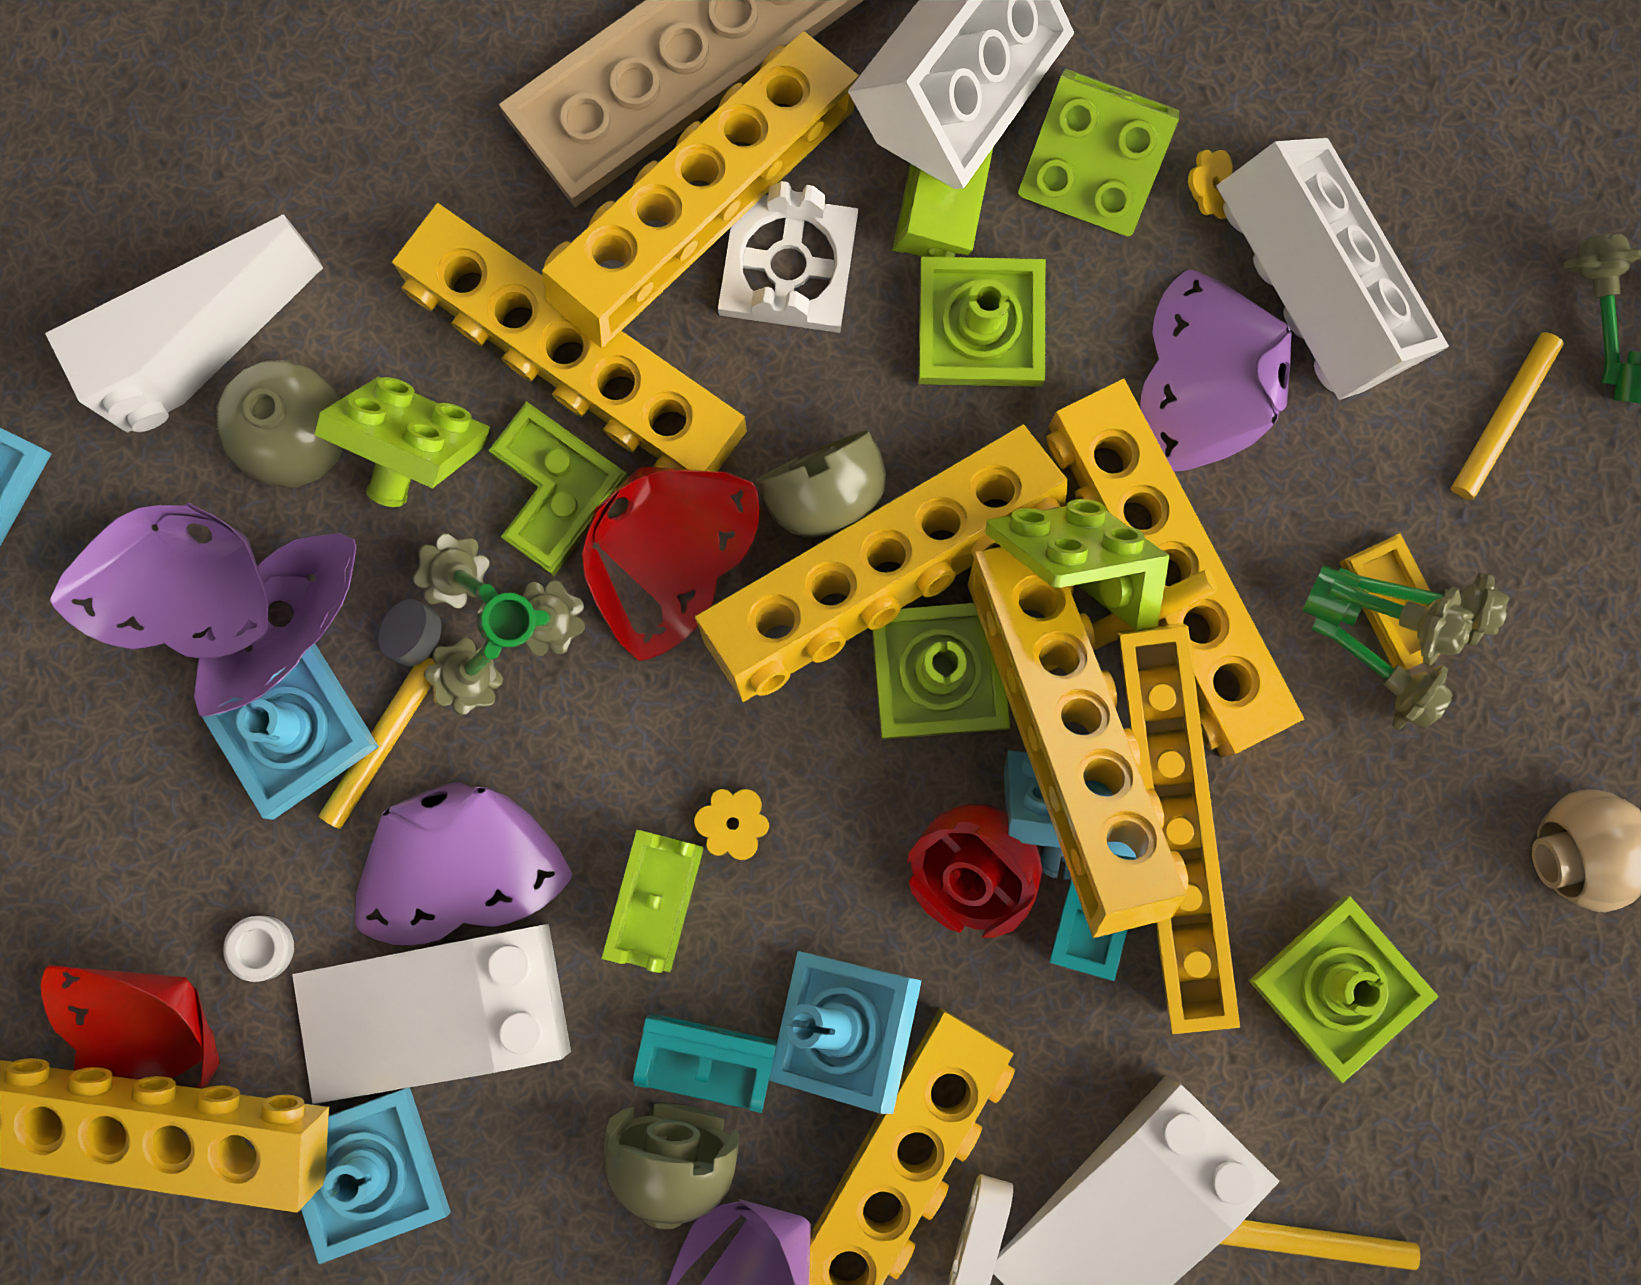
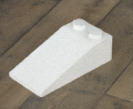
M283 214L45 334L80 403L127 433L132 430L134 432H144L163 424L169 417V411L183 405L320 272L323 266L316 254Z
M549 924L292 974L312 1104L491 1074L561 1060L571 1052Z
M1165 1076L1000 1251L993 1274L1004 1285H1173L1227 1238L1280 1181L1180 1083Z

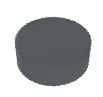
M406 599L397 603L387 613L379 630L378 643L381 652L386 657L405 666L420 664L432 654L439 642L442 626L439 614L433 608L415 599Z

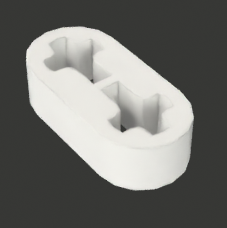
M979 1174L952 1264L948 1285H990L1011 1208L1013 1183Z

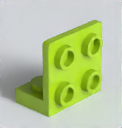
M1065 69L1060 77L1020 185L1019 196L1121 235L1131 236L1134 233L1179 121V110Z
M1076 499L1068 502L1065 507L1047 510L1022 508L1013 511L1011 516L987 520L985 534L1050 586L1062 588L1078 585L1135 631L1158 627L1170 555L1147 540L1140 530L1127 526L1106 511V507L1103 504L1088 499Z

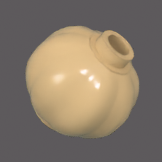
M1585 789L1570 793L1555 803L1542 819L1537 830L1538 839L1534 841L1532 846L1533 864L1542 882L1575 905L1591 911L1605 913L1618 910L1641 896L1640 809L1613 793L1596 789Z

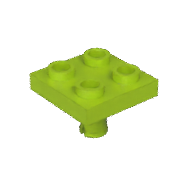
M921 257L918 384L1042 387L1045 382L1046 259Z
M378 376L321 411L314 435L375 462L371 481L366 489L367 496L378 504L400 507L403 506V503L407 502V493L411 479L433 489L483 449L490 426L472 419L471 414L460 406L450 403H436L414 393V388L402 380Z
M974 603L903 608L889 624L872 630L881 740L998 731L1010 728L1007 695Z
M1342 896L1248 980L1332 1078L1340 1083H1344L1439 997L1351 896Z

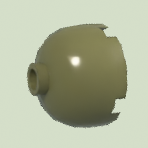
M265 360L243 369L226 385L216 406V432L227 457L249 478L270 486L298 488L320 479L339 461L344 449L314 434L320 412L342 398L315 370L290 360Z
M868 430L856 432L820 446L822 449L801 459L796 457L758 477L756 484L760 490V497L774 521L788 533L806 539L825 535L830 538L874 511L885 491L886 471L877 443L873 441Z
M656 1103L653 1106L652 1116H641L633 1119L634 1107L621 1110L609 1119L603 1153L604 1175L616 1201L637 1217L644 1219L648 1225L659 1229L677 1228L682 1223L698 1219L711 1212L720 1204L730 1190L736 1167L740 1134L736 1129L733 1130L731 1135L723 1131L724 1118L716 1113L694 1106Z

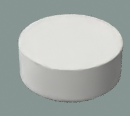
M252 916L236 923L228 932L223 948L224 959L231 972L243 980L259 982L275 978L288 967L294 953L292 934L282 921L274 917Z

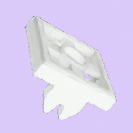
M783 181L771 186L769 194L764 195L730 229L718 305L719 316L840 333L858 208L825 204V195L811 185H806L803 192L791 190L789 183ZM786 218L783 240L774 243L768 250L746 247L748 239L761 226L776 219ZM805 221L813 224L827 237L834 251V260L812 257L809 249L802 244ZM792 248L804 256L807 266L800 277L794 280H784L773 273L770 264L771 260L782 249ZM743 268L765 271L768 279L775 285V292L770 287L753 291L745 278ZM809 278L830 281L821 294L810 301L802 294L794 291L795 288L802 286Z

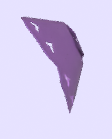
M1195 270L1184 271L1167 288L1157 307L1152 334L1159 360L1144 382L1140 409L1164 455L1167 444L1161 439L1160 435L1162 432H1165L1168 437L1178 442L1171 451V455L1169 457L1166 456L1173 472L1190 470L1225 459L1253 445L1276 423L1279 412L1287 407L1292 333L1287 324L1223 282ZM1199 281V286L1203 291L1184 296L1186 291L1193 288V282ZM1179 314L1181 319L1189 323V326L1185 327L1175 337L1173 336V331L1178 325L1175 321V315ZM1280 364H1282L1281 382L1279 383L1278 369ZM1169 384L1177 400L1167 404L1164 409H1160L1161 402L1166 398L1164 386Z
M190 503L182 506L156 505L141 507L116 518L85 547L62 573L50 598L54 609L79 631L100 642L122 648L138 649L164 643L186 657L217 658L231 655L248 647L262 638L268 630V599L249 539L221 519ZM157 524L159 530L157 532L153 531L152 525ZM189 524H200L208 527L212 533V540L204 544L197 542L189 535L187 526ZM92 598V608L95 616H89L84 606L73 604L72 599L85 600ZM134 616L136 621L144 627L143 630L139 631L131 626L117 628V625L124 623ZM248 620L253 624H257L256 628L246 629L243 634L236 636ZM211 627L212 634L216 639L211 641L206 636L201 638H193L192 636Z
M341 533L296 539L278 548L257 566L268 599V606L274 601H284L292 606L294 615L290 623L285 627H275L268 621L267 632L262 638L251 644L253 648L251 652H247L244 648L227 656L199 658L194 693L199 716L208 717L245 706L260 698L280 682L297 665L304 653L320 639L341 608L349 589L356 553L355 539ZM308 574H314V582L308 580ZM248 620L236 636L243 634L246 629L256 628L257 624H253ZM209 627L205 636L209 640L214 641L216 637L212 634L211 627ZM279 673L278 675H276V676L271 680V678H272V676H273L274 674ZM232 698H243L238 701L228 702Z
M462 782L443 784L395 804L381 814L356 892L355 925L361 933L378 941L393 945H417L440 940L458 928L463 922L491 927L509 924L540 910L553 900L569 883L572 872L553 840L530 814L508 796L488 787L468 786ZM477 788H484L485 791L483 793H478ZM447 794V798L438 806L426 808L421 805L423 799ZM538 869L555 872L554 876L544 878L543 883L538 889H534ZM497 889L505 896L512 898V902L509 903L499 900L492 906H486L485 904L486 901L493 897ZM375 908H377L382 917L388 921V925L382 924L378 919L367 920L366 916L372 914ZM416 909L435 916L434 920L421 919L416 925H411L410 923L415 917Z
M739 1199L741 1202L718 1205L708 1214L698 1218L692 1225L678 1254L667 1285H676L696 1260L740 1215L747 1220H745L737 1235L701 1285H809L811 1224L803 1216Z

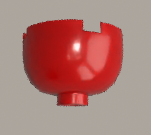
M966 804L941 813L918 838L909 852L907 864L911 861L913 875L908 881L911 892L924 911L947 929L958 933L962 932L964 926L975 930H985L981 938H996L1014 931L1027 917L1036 900L1043 871L1037 845L1021 843L1018 839L1009 836L1007 811L988 804Z

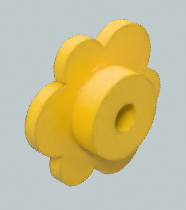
M1210 150L1200 151L1196 157L1197 167L1192 168L1188 176L1189 188L1194 199L1198 202L1202 214H1214L1218 219L1227 218L1223 210L1225 201L1216 185L1232 174V160L1224 150H1218L1213 153Z
M725 789L715 791L711 797L712 806L701 808L695 816L696 830L701 835L709 837L707 849L711 854L721 856L728 851L732 857L738 860L751 858L758 848L757 837L764 836L769 830L767 818L759 814L762 808L760 797L749 789L739 790L734 795ZM730 818L738 819L739 826L737 829L730 830L728 828L727 822Z

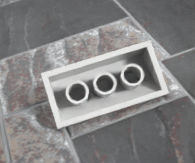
M919 0L854 82L848 93L878 145L953 189L964 188L1073 36L1074 31L1059 0Z
M1328 138L1275 141L1216 185L1225 201L1223 210L1228 221L1246 237L1255 253L1253 262L1257 272L1265 282L1274 286L1285 305L1284 317L1288 326L1298 337L1305 340L1316 359L1314 368L1319 380L1328 390L1336 394L1338 400L1362 393L1449 347Z

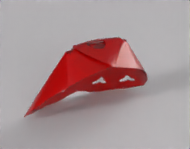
M644 466L637 469L595 508L582 552L584 577L598 609L617 641L638 661L648 660L666 653L686 639L698 627L695 616L712 607L717 578L740 564L748 553L759 523V500L754 483L727 472ZM739 490L743 491V496L740 499L743 512L738 510L736 503L730 497V495L738 493ZM624 497L628 499V507L622 514L614 518L608 517L610 508L618 498ZM719 531L726 533L734 531L735 536L727 539L726 548L724 551H721L719 548ZM594 542L599 543V547L662 606L663 622L656 627H665L666 631L664 633L653 634L649 642H643L646 634L637 633L633 629L598 550L593 548ZM695 590V596L686 603L685 613L681 612V603L678 595Z
M48 965L44 969L41 978V996L44 1008L54 1031L76 1050L74 1071L82 1068L99 1067L110 1070L112 1076L139 1080L146 1077L162 1076L172 1079L203 1061L201 1081L194 1088L203 1089L208 1086L219 1067L220 1060L214 1034L208 1026L198 990L188 981L187 977ZM64 972L80 978L71 983L69 987H62V984L67 980L63 976ZM72 1005L76 1008L89 1010L84 1017L82 1025L77 1024V1015L69 1010L68 1006Z

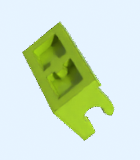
M993 148L964 188L953 189L910 163L892 251L906 252L921 257H955V253L969 255L973 251Z
M636 830L602 959L619 964L629 963L645 967L646 970L651 972H671L704 847Z

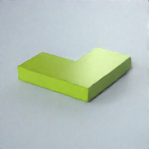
M527 401L489 449L492 456L537 487V490L508 526L501 538L555 576L590 529L595 508L628 478L627 473Z

